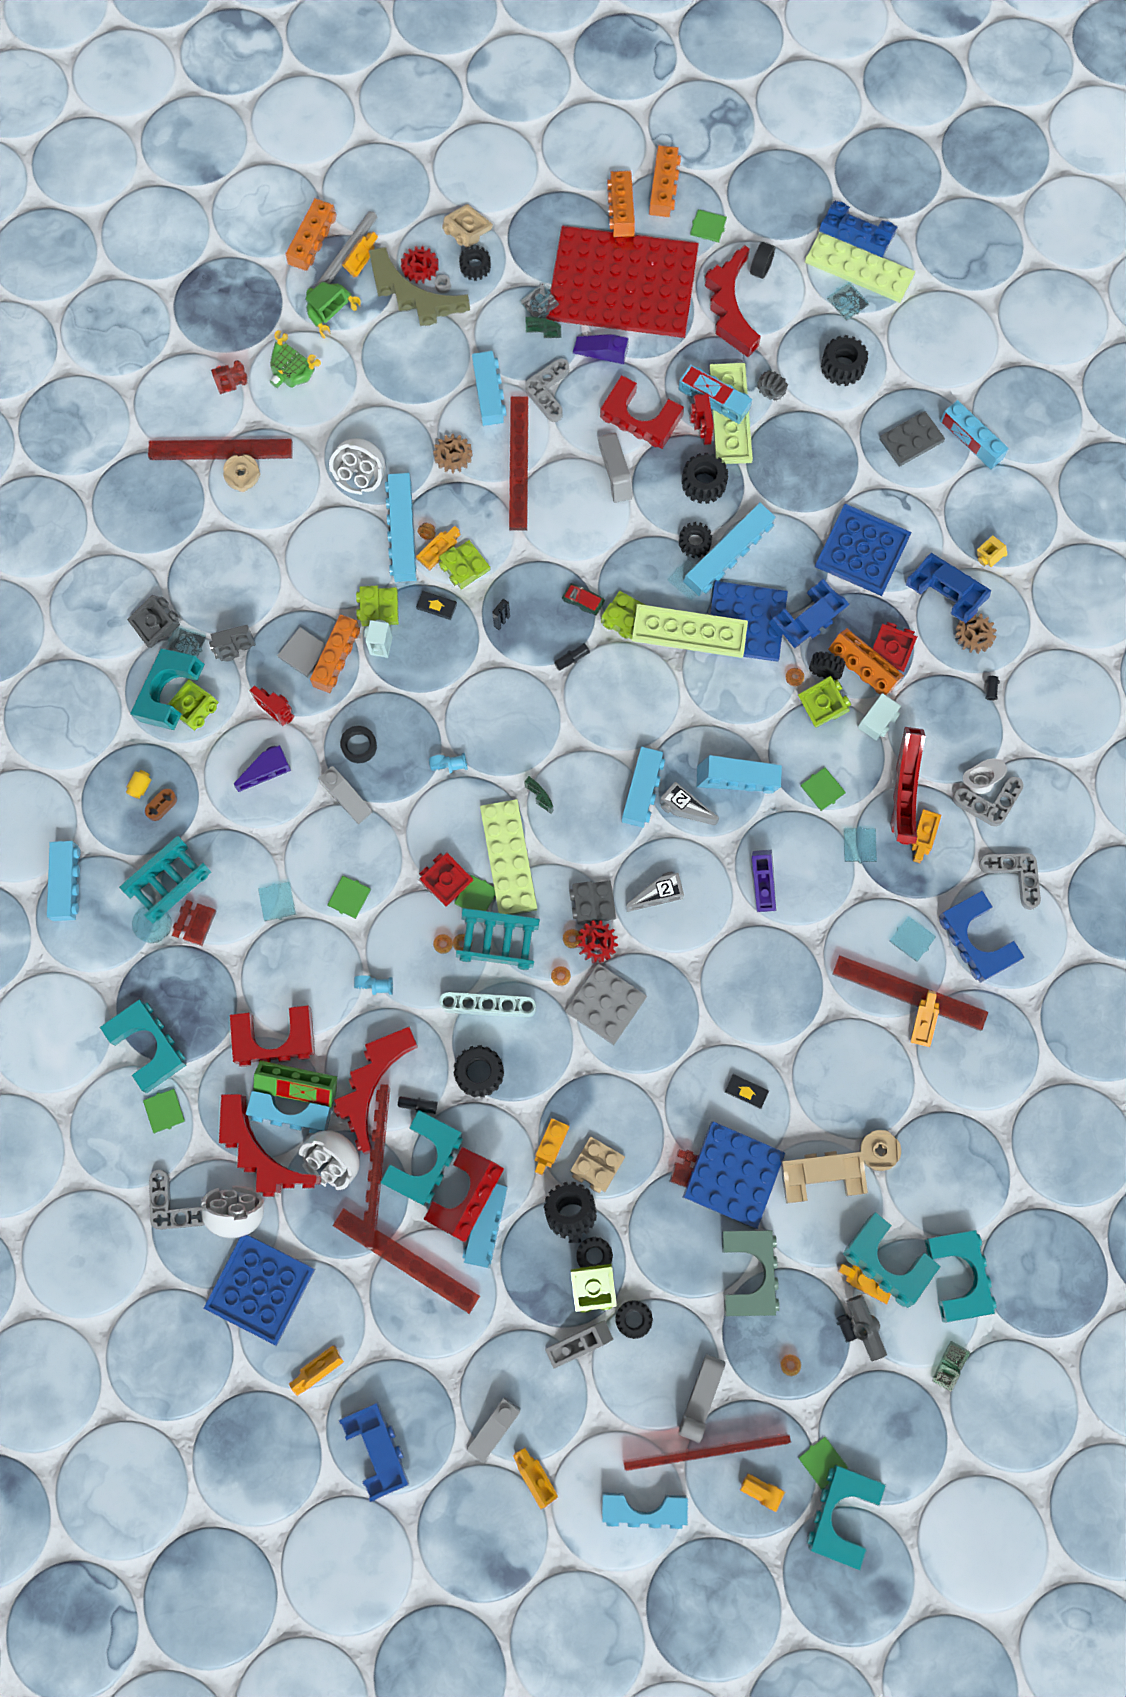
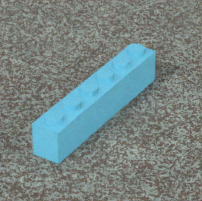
M410 473L388 474V481H385L386 493L389 492V498H386V508L390 509V514L387 515V525L391 526V531H388V542H391L392 548H388L389 559H392V565H389L390 576L394 577L395 582L417 581Z
M759 503L685 576L683 582L698 596L703 592L707 594L713 587L712 583L715 580L720 581L726 574L724 572L728 568L731 570L737 564V559L740 556L744 557L750 551L749 547L752 544L756 545L762 539L761 535L764 532L768 533L774 527L773 522L776 517L764 505Z

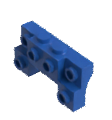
M834 200L821 223L819 231L883 258L895 236L898 226L884 220L881 221L879 226H876L848 214L850 206H847L844 202Z
M930 553L924 559L922 564L908 577L906 586L920 595L931 587L955 602L956 604L952 607L951 614L964 623H967L977 613L978 608L990 598L992 591L933 553Z
M824 579L807 592L815 604L795 620L784 609L768 622L780 637L784 635L794 648L809 637L814 639L821 633L820 628L824 627L826 629L834 622L832 619L850 605Z
M378 1403L339 1420L346 1434V1441L361 1434L375 1469L376 1475L362 1481L363 1485L366 1486L370 1502L410 1484L402 1465L403 1452L399 1445H395L393 1439L396 1437L392 1425L388 1426L387 1422H385Z

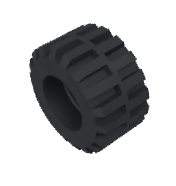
M844 335V338L837 336L836 340L833 338L826 345L821 361V371L825 374L827 380L830 379L832 384L836 382L838 386H841V384L849 386V383L853 385L856 383V380L859 381L863 376L868 362V351H866L865 344L861 345V340H855L856 337L848 338V335ZM836 358H848L852 361V364H842Z
M699 453L696 455V458L692 456L690 461L685 463L682 475V489L686 491L685 495L687 497L691 496L692 501L698 500L700 504H702V501H705V504H709L710 500L715 502L717 497L720 499L726 490L728 481L727 465L725 462L722 463L720 457L715 458V454L710 456L708 453H704V455ZM708 474L714 478V481L702 483L696 479V476Z
M487 1046L469 1047L470 1049L463 1050L462 1054L456 1058L457 1061L454 1063L453 1071L455 1081L459 1088L467 1095L480 1098L486 1095L490 1096L493 1094L492 1092L499 1089V1085L503 1082L504 1067L502 1060L494 1050L492 1051ZM475 1061L487 1062L491 1069L489 1078L481 1083L471 1081L467 1075L468 1067Z
M563 1182V1186L556 1185V1190L551 1189L549 1191V1196L545 1198L546 1204H544L549 1228L553 1229L556 1235L560 1233L561 1238L564 1239L566 1236H569V1239H574V1236L580 1238L582 1233H589V1227L593 1228L595 1225L594 1221L597 1219L595 1201L588 1188L585 1189L582 1184L577 1186L576 1182H571V1184ZM575 1204L581 1207V1210L574 1216L568 1217L560 1214V1211L567 1205Z

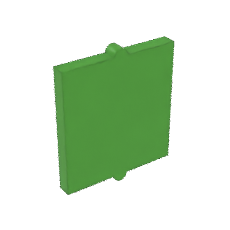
M698 209L695 220L692 221L693 227L690 235L719 243L722 233L725 232L724 226L727 217Z
M823 768L815 775L812 774L811 778L801 785V788L820 811H823L831 804H835L836 800L846 793L826 768Z
M470 875L474 880L459 894L454 904L465 909L487 911L495 897V889L486 880L482 881Z
M342 876L327 906L339 911L340 914L344 913L356 919L371 889L360 884L358 880L353 881Z
M175 1089L164 1093H157L156 1096L143 1100L154 1134L165 1129L171 1130L173 1126L185 1122Z
M826 1437L822 1438L814 1446L810 1445V1449L798 1458L821 1490L829 1484L826 1478L830 1468H834L835 1464L846 1469L848 1468Z

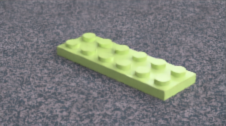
M819 232L805 260V263L899 303H901L916 272L822 232Z
M745 363L710 364V376H715L719 381L729 384L735 390L748 395ZM712 409L716 458L720 457L722 463L725 462L726 464L752 463L749 411L739 425Z
M637 604L632 641L743 658L748 621Z
M518 800L480 806L498 912L515 915L537 911Z

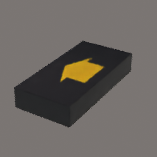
M422 590L416 609L451 620L457 602Z
M732 1074L724 1093L762 1109L769 1090Z

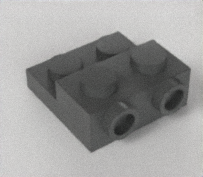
M151 595L127 619L149 648H152L163 636L168 637L181 625L178 622V614L173 610H169L167 607L169 603L162 596Z
M248 625L211 634L212 641H209L215 658H220L221 661H232L239 657L238 650H248L255 646V640Z
M611 880L572 884L573 889H569L570 900L575 902L572 914L573 919H577L578 925L590 923L591 921L598 922L616 919Z

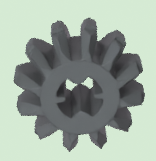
M768 370L764 372L757 382L759 392L764 397H768L769 400L777 401L781 399L788 389L786 379L782 378L781 374H777L776 371Z

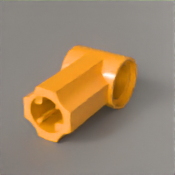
M747 1473L740 1488V1491L760 1501V1504L774 1512H777L786 1493L770 1483L767 1484Z

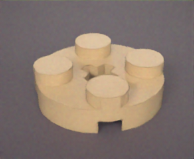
M248 455L232 456L225 462L223 467V476L226 483L231 488L240 492H245L253 487L261 475L257 462ZM245 470V474L239 476L238 471Z
M876 1130L863 1138L860 1144V1152H863L864 1164L875 1171H886L895 1166L899 1161L901 1145L890 1132ZM878 1145H882V1148L886 1150V1153H882V1156L875 1152Z

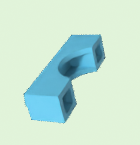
M252 1091L246 1115L251 1117V1121L262 1123L263 1119L271 1121L270 1125L282 1127V1124H288L290 1129L301 1131L302 1128H307L309 1133L315 1134L320 1131H327L332 1108L310 1103L301 1113L286 1115L277 1108L274 1096Z
M603 1493L602 1522H606V1526L618 1527L619 1523H627V1527L634 1528L640 1527V1524H649V1528H661V1525H670L671 1529H683V1525L688 1526V1497L665 1495L663 1502L658 1508L650 1512H640L628 1504L624 1493Z

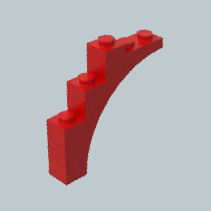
M744 245L740 250L737 249L729 262L726 261L722 267L716 265L713 269L708 270L705 275V287L715 293L710 300V310L720 317L716 322L715 334L749 358L759 347L761 336L744 319L735 296L736 278L749 258L750 248Z
M912 727L904 728L896 766L897 780L893 794L894 809L890 823L891 832L895 833L896 841L904 845L916 844L917 788L926 737L924 729Z
M410 1027L365 1044L367 1049L364 1051L365 1057L368 1062L371 1061L372 1063L351 1071V1078H348L352 1089L357 1091L334 1100L336 1105L333 1108L336 1116L341 1117L343 1120L350 1118L348 1125L351 1132H355L358 1138L355 1140L357 1149L365 1155L373 1152L368 1132V1114L374 1090L382 1076L393 1063L406 1053L418 1048Z
M241 1094L221 1095L219 1143L224 1144L225 1148L238 1147L237 1168L244 1169L246 1173H255L257 1169L256 1192L262 1193V1197H275V1193H281V1186L283 1189H294L295 1185H302V1188L312 1189L315 1188V1185H321V1176L292 1171L277 1163L265 1152L257 1141L251 1128L249 1117L246 1115V1096Z

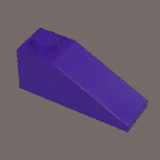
M613 334L577 336L573 354L624 365L628 352L629 338Z
M271 746L258 756L233 783L238 792L291 771L281 746Z
M772 850L753 851L752 864L757 912L776 911Z

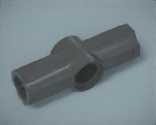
M857 1295L848 1299L846 1302L855 1321L853 1326L855 1336L863 1341L871 1361L887 1356V1352L878 1333L880 1322L875 1316L870 1314L863 1295Z

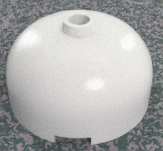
M353 438L342 442L335 449L330 458L329 469L337 480L336 483L342 489L362 495V491H374L381 483L385 474V460L381 451L373 443L365 439ZM356 472L357 475L354 482L363 489L352 488L346 480H349L353 473ZM373 475H374L375 478H374L373 483L367 487V485L369 484L371 478H372Z
M334 1131L317 1132L310 1136L299 1150V1155L304 1160L302 1166L310 1175L320 1176L316 1170L323 1163L328 1162V1165L321 1172V1184L323 1186L329 1183L335 1186L336 1190L345 1189L358 1173L360 1165L358 1152L351 1141L340 1133Z
M232 1185V1190L221 1191L219 1188L208 1192L202 1199L203 1222L209 1231L220 1237L237 1238L245 1236L259 1226L264 1215V1199L255 1189L247 1186ZM237 1192L245 1194L239 1197V1204H237Z

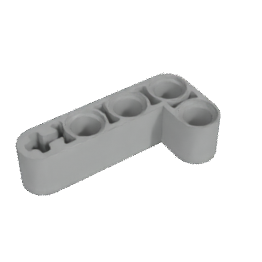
M616 432L598 436L599 448L610 479L614 503L631 500V477Z
M708 1354L705 1355L678 1430L679 1435L700 1443L706 1427L705 1422L725 1368V1361Z

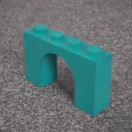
M161 648L130 715L141 723L175 730L182 714L171 705L160 703L161 691L169 681L178 677L197 681L205 664L194 655Z
M139 999L99 1028L109 1043L114 1046L138 1031H149L155 1036L157 1051L154 1058L131 1075L141 1091L148 1093L187 1065L183 1061L186 1059L180 1049L176 1050L173 1046L175 1043L174 1039L169 1033L166 1035L162 1030L164 1025L159 1018L155 1019L152 1015V1012H154L153 1008L148 1002L144 1003Z
M418 1110L409 1129L434 1143L437 1149L435 1166L425 1175L412 1176L389 1165L380 1183L425 1206L426 1203H431L435 1195L433 1190L436 1185L439 1186L445 1176L442 1172L445 1167L449 1168L454 1159L452 1153L455 1148L459 1149L463 1138H461L462 1133Z
M875 1212L866 1220L842 1254L846 1256L849 1263L858 1266L867 1278L876 1281L884 1292L890 1293L895 1297L899 1305L909 1308L917 1302L941 1266L927 1254L923 1253L917 1257L905 1275H894L886 1271L879 1262L877 1250L880 1241L892 1225Z
M973 1230L924 1239L927 1255L931 1259L957 1256L965 1260L973 1272V1284L967 1294L958 1298L938 1301L942 1322L948 1323L995 1314L994 1309L997 1308L994 1296H991L990 1292L992 1283L985 1271L987 1261L985 1255L981 1253L980 1246H982L980 1234Z
M835 1464L834 1468H830L826 1480L829 1481L827 1489H823L820 1496L822 1505L820 1511L816 1510L813 1522L816 1524L814 1531H810L807 1538L808 1549L811 1552L860 1570L866 1548L836 1534L831 1521L832 1511L840 1500L847 1497H857L880 1506L886 1485Z

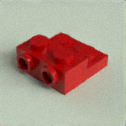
M696 394L693 396L694 401L690 405V424L693 423L694 430H699L700 439H703L704 445H711L714 424L709 394Z
M887 622L886 625H881L872 649L897 670L904 672L918 636H915V632L904 628V631L896 629L897 625Z
M255 685L249 690L256 704L281 726H284L286 723L289 724L294 719V715L291 713L292 708L283 695L280 694L278 696L274 692L269 695L263 688L258 689Z
M440 853L433 860L435 864L430 869L426 866L419 873L421 877L418 880L447 907L474 879L448 853L444 855Z

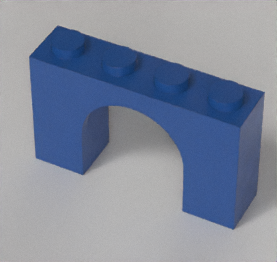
M983 890L944 911L939 916V922L943 929H947L952 944L959 948L962 960L968 963L972 976L980 983L1025 958L1015 941L993 952L980 951L969 941L967 934L969 923L993 907Z

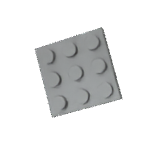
M598 963L565 1013L612 1045H615L647 996Z

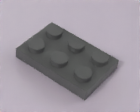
M924 411L881 435L879 440L900 467L943 443L945 437L927 412Z

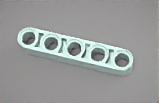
M447 992L442 994L439 1000L441 1008L447 1013L531 1017L536 1012L535 1001L530 997ZM448 998L454 1000V1004L451 1007L444 1006V1001ZM468 999L474 1001L471 1008L463 1006V1003ZM489 1000L493 1002V1007L491 1009L483 1008V1003L485 1001ZM505 1002H511L513 1008L506 1011L502 1008V1005ZM523 1004H532V1010L529 1012L523 1011Z

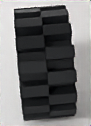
M472 245L470 249L466 247L465 252L462 250L459 256V265L465 278L468 276L469 280L473 277L474 281H477L478 277L482 280L483 276L487 277V273H490V255L487 250L485 251L484 247L479 249L478 245H476V248H473ZM471 260H480L482 262L479 266L475 267L468 264Z
M693 522V525L688 523L687 527L684 526L679 536V548H682V553L686 552V556L691 554V558H695V555L700 558L701 554L704 556L707 551L709 552L713 537L711 530H707V525L702 527L703 523L700 522L699 525H696V522ZM691 535H698L703 541L700 545H692L688 539Z
M819 651V653L815 652L813 654L809 671L814 675L817 674V677H823V679L830 676L834 680L841 679L846 662L843 658L835 656L833 653L829 654V652L823 653Z
M591 1237L585 1239L579 1245L576 1259L580 1268L608 1265L612 1263L613 1252L607 1241L602 1238ZM598 1248L601 1250L603 1257L600 1263L591 1264L587 1260L586 1255L589 1249Z
M636 1300L625 1302L616 1313L617 1328L625 1337L631 1339L642 1338L652 1327V1313L643 1302ZM631 1311H637L642 1316V1323L637 1328H631L626 1323V1317Z

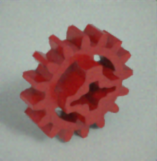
M415 246L414 251L409 248V254L404 253V258L401 259V270L404 273V277H408L409 281L415 279L416 284L419 280L422 283H425V279L431 281V276L435 277L436 271L439 270L436 253H431L430 248L424 250V246L421 249Z
M591 921L590 926L587 923L583 925L584 929L578 931L581 936H577L575 939L580 941L576 945V948H581L579 955L585 954V960L591 958L592 963H595L597 959L599 963L604 962V958L609 960L611 958L610 954L616 953L613 948L618 946L614 942L618 936L612 935L615 930H609L608 923L602 926V921H598L597 924L595 921ZM596 939L599 940V943L597 945L594 942L596 941Z

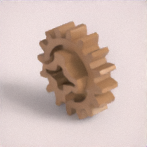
M454 434L451 435V438L445 435L444 441L439 439V445H434L435 451H433L435 463H438L440 469L444 467L445 472L451 469L452 473L455 472V469L461 472V467L467 468V463H471V457L473 456L471 444L467 443V439L462 440L461 435L455 438Z
M980 614L978 617L974 615L967 623L959 621L955 629L957 631L955 638H960L957 644H963V650L969 648V653L975 650L979 654L981 649L985 652L988 647L993 645V641L997 637L994 635L997 629H992L994 622L988 623L989 617L983 619L982 614Z

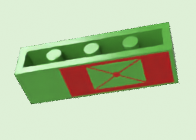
M260 1061L254 1073V1091L331 1107L337 1091V1076Z

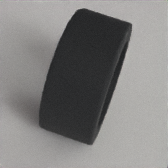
M766 242L760 243L751 264V275L761 279L765 278L774 258V245Z
M352 726L342 734L340 748L346 759L359 764L371 760L376 753L377 742L372 731L367 727ZM355 735L366 736L370 743L369 749L363 754H352L348 749V741L351 737Z

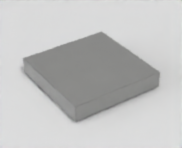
M299 628L277 656L308 678L314 671L326 644L302 628Z

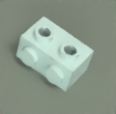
M370 620L369 627L366 626L364 633L369 653L373 656L388 658L393 638L389 623L383 620Z
M882 693L858 728L877 741L880 736L884 737L889 731V723H895L900 716L898 711L901 706Z

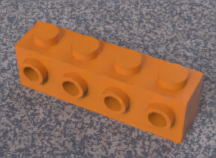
M658 145L649 215L670 217L671 210H674L675 199H672L673 195L676 196L677 185L674 182L678 181L679 170H676V167L680 166L681 155H678L679 147Z
M612 171L610 179H607V190H611V192H608V203H612V205H609V216H612L610 218V229H613L614 237L634 236L635 218L631 171Z
M314 198L285 254L289 265L305 271L308 270L310 265H313L317 251H320L324 238L329 234L331 224L336 220L337 215L334 205Z
M339 615L310 678L314 688L331 693L332 688L336 686L338 675L343 670L345 660L351 653L353 643L360 633L357 620Z
M848 628L840 632L828 648L835 656L843 658L846 662V667L858 674L862 681L870 684L880 695L883 693L887 696L891 693L904 676Z

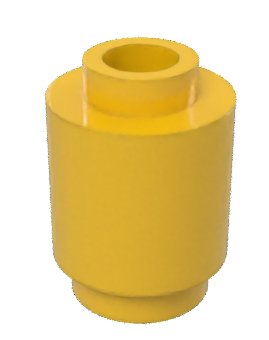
M139 770V772L134 771L126 786V793L136 799L144 796L152 781L149 778L150 774L143 770Z

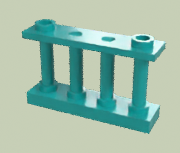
M179 836L175 837L119 886L130 899L136 896L145 906L148 912L144 916L152 924L161 920L168 910L200 882L205 881L211 873L204 863L198 866L186 854L185 851L189 847ZM178 857L193 871L185 879L170 865ZM163 870L178 884L170 892L156 879V876ZM148 883L163 897L156 905H153L141 891Z
M462 909L461 920H465L467 924L463 951L456 950V958L463 962L478 960L518 966L517 968L521 970L533 968L534 961L528 960L532 932L538 930L540 919ZM477 922H482L486 926L482 953L470 952L474 924ZM496 925H503V928H505L501 956L490 955L493 927ZM515 927L523 928L524 931L521 959L509 957L512 932Z

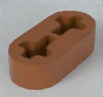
M171 789L160 791L145 807L146 816L152 821L160 820L176 804V794ZM165 795L170 796V797H171V800H170V801H168V800L165 801L164 796H165ZM151 809H157L158 814H152Z

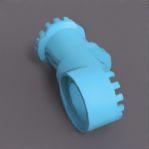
M465 753L452 758L449 756L445 757L444 755H436L429 758V765L432 771L449 768V773L459 769L468 770L467 763H465Z
M371 976L354 977V988L356 989L358 987L359 989L361 987L362 989L372 988V995L377 993L393 995L392 977L377 980Z

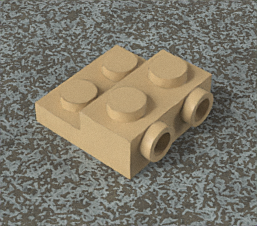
M467 204L445 216L442 228L445 234L452 235L459 245L469 248L479 242L480 236L490 231L493 224Z
M590 1136L570 1170L573 1173L572 1178L581 1183L585 1180L591 1184L589 1188L599 1194L601 1191L606 1192L625 1156Z

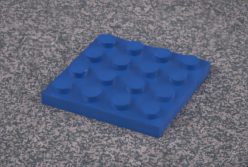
M844 504L815 567L882 596L912 532Z
M715 581L710 615L748 621L743 657L779 662L782 636L780 637L768 622L786 609L788 591Z
M712 1121L682 1198L758 1229L785 1152Z
M249 1235L242 1236L237 1242L203 1309L277 1346L316 1269Z

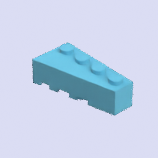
M709 755L697 766L696 787L763 791V793L772 794L781 788L782 765Z
M496 1184L468 1236L469 1243L468 1246H465L462 1257L464 1258V1263L490 1269L507 1194V1186Z

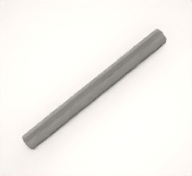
M373 211L367 213L314 289L322 282L327 284L332 282L358 240L366 235L376 221L377 215Z

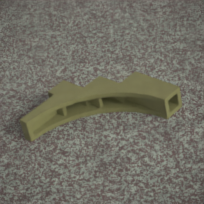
M386 247L369 250L378 297L396 294L399 311H409L416 308L420 326H430L437 323V317L439 316L445 317L449 314L470 311L468 294L449 296L427 292L414 286L396 270L389 258Z

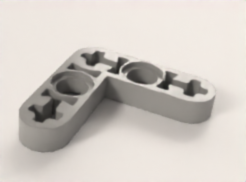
M565 359L556 360L525 383L527 395L551 422L560 421L563 412L560 404L547 389L569 374V363ZM559 366L562 367V368L565 367V370H562V369H559V370H558V367H559ZM548 374L552 376V379L545 381L543 376ZM531 385H532L533 387L536 386V390H537V392H538L537 395H536V391H535L534 388H531V389H530V386H531ZM541 397H547L549 401L547 403H541L539 399ZM551 409H552L554 412H557V411H558V414H557V415H556V414H551Z
M1018 777L1009 778L993 804L973 792L961 788L953 795V802L966 812L995 827L1001 825L1006 819L1024 785ZM1016 783L1017 785L1011 794L1008 793L1012 787L1011 784ZM962 794H964V795H965V798H964L965 800L960 801V800H959V799H960L959 796H961ZM1000 798H1008L1010 801L1009 806H1003L1000 803ZM971 799H973L974 801L970 804V807H969V806H968V804H969L968 801H970ZM981 803L984 806V811L977 812L974 804ZM998 809L1001 810V812H1000V814H999V816H998L999 819H997L996 821H994V820H993V818H994L993 815L996 814V812L998 811Z
M989 854L980 860L979 867L984 873H1018L1020 899L1025 909L1032 910L1040 904L1037 860L1032 854ZM1010 859L1013 863L1012 868H1006L1003 865V860ZM1027 859V861L1031 862V864L1028 866V872L1023 873L1027 870V865L1023 864V862ZM987 860H989L990 863H996L998 861V864L992 865L990 868H988V865H985L984 863ZM1031 877L1034 885L1027 886L1024 883V878ZM1034 890L1031 893V899H1035V902L1031 905L1026 899L1030 896L1029 891Z
M156 1170L151 1173L149 1177L150 1223L153 1228L164 1230L205 1225L203 1219L202 1222L199 1219H191L189 1213L192 1211L191 1215H199L202 1207L170 1210L169 1175L162 1170ZM158 1174L164 1177V1181L160 1182V1188H165V1191H154V1188L159 1189V1183L155 1182ZM158 1194H163L165 1196L164 1204L156 1205L155 1197ZM181 1212L184 1213L186 1216L185 1222L177 1224L175 1220L176 1215ZM159 1215L163 1218H170L172 1225L169 1226L170 1222L166 1221L162 1222L160 1226L159 1223H156V1219L159 1218Z

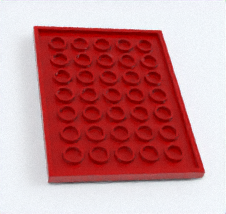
M562 226L550 292L551 297L549 298V303L554 299L555 302L549 305L546 320L685 338L699 243L641 235L614 237L613 232Z

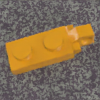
M374 231L368 233L366 237L362 236L342 264L353 277L359 275L370 259L369 250H374L375 246L373 244L378 238Z
M454 526L448 533L446 531L440 532L416 556V559L430 571L440 561L439 556L456 545V539L461 535L460 530Z
M925 809L922 810L916 829L917 842L912 844L911 849L915 851L913 862L921 863L924 854L929 855V852L932 850L941 814Z
M928 990L926 1000L921 999L912 1031L911 1043L931 1047L939 1013V1003L935 1002L937 996L935 991Z
M551 1118L535 1155L534 1161L539 1162L535 1173L543 1175L546 1166L552 1167L570 1126Z
M844 1264L840 1265L838 1272L847 1276L845 1281L849 1285L884 1304L888 1303L891 1294L884 1292L876 1281L867 1278L858 1266L853 1265L850 1268Z
M332 1345L300 1369L301 1373L298 1377L289 1383L291 1390L297 1396L344 1363L338 1349Z
M526 1448L513 1454L518 1470H520L519 1472L539 1508L543 1509L557 1499L558 1495L538 1459L535 1460L530 1456Z

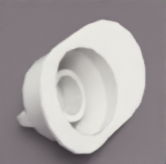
M987 759L967 770L963 775V782L974 794L988 793L992 790L994 784L1005 776L1007 766L1000 759Z

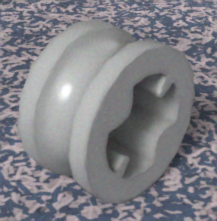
M440 275L435 279V286L438 292L447 293L450 291L451 283L448 276Z

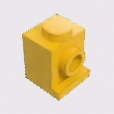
M992 535L977 549V560L982 566H994L1002 557L1008 555L1006 545Z

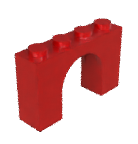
M621 375L600 409V418L606 423L618 426L622 431L633 434L637 439L649 442L653 447L663 449L683 417L684 406L668 399L657 417L649 421L637 420L627 411L629 403L637 392V383Z
M306 1005L289 1008V1037L283 1045L275 1049H264L257 1044L254 1035L253 1015L251 1013L230 1015L233 1062L239 1064V1067L251 1066L253 1062L260 1061L271 1063V1060L278 1059L279 1062L291 1061L290 1058L298 1057L299 1060L310 1059V1055H315L311 1007Z
M462 1147L453 1165L468 1173L470 1177V1188L466 1198L461 1204L451 1209L445 1208L433 1201L423 1220L466 1242L504 1168Z

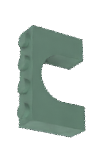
M773 1231L722 1232V1253H749L760 1261L764 1270L762 1284L753 1293L724 1295L725 1316H776V1311H779V1299L775 1298V1290H778V1277H774V1269H777L778 1263L777 1256L773 1254V1248H776L777 1240L776 1235H773Z

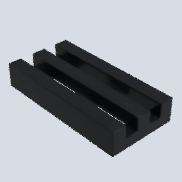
M502 599L492 611L494 627L498 630L501 629V624L504 625L506 623L505 618H510L509 602L505 599Z

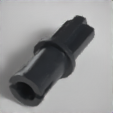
M583 643L574 650L567 651L566 655L554 661L555 667L558 670H562L572 663L576 664L577 660L590 653L588 646Z
M400 1096L397 1106L399 1108L416 1110V1113L419 1110L436 1114L438 1102L420 1099L421 1097L414 1099Z

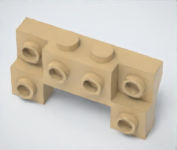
M837 1151L825 1152L823 1157H817V1154L804 1155L805 1159L782 1161L786 1204L808 1201L805 1185L843 1180L846 1196L867 1194L863 1152L837 1155Z

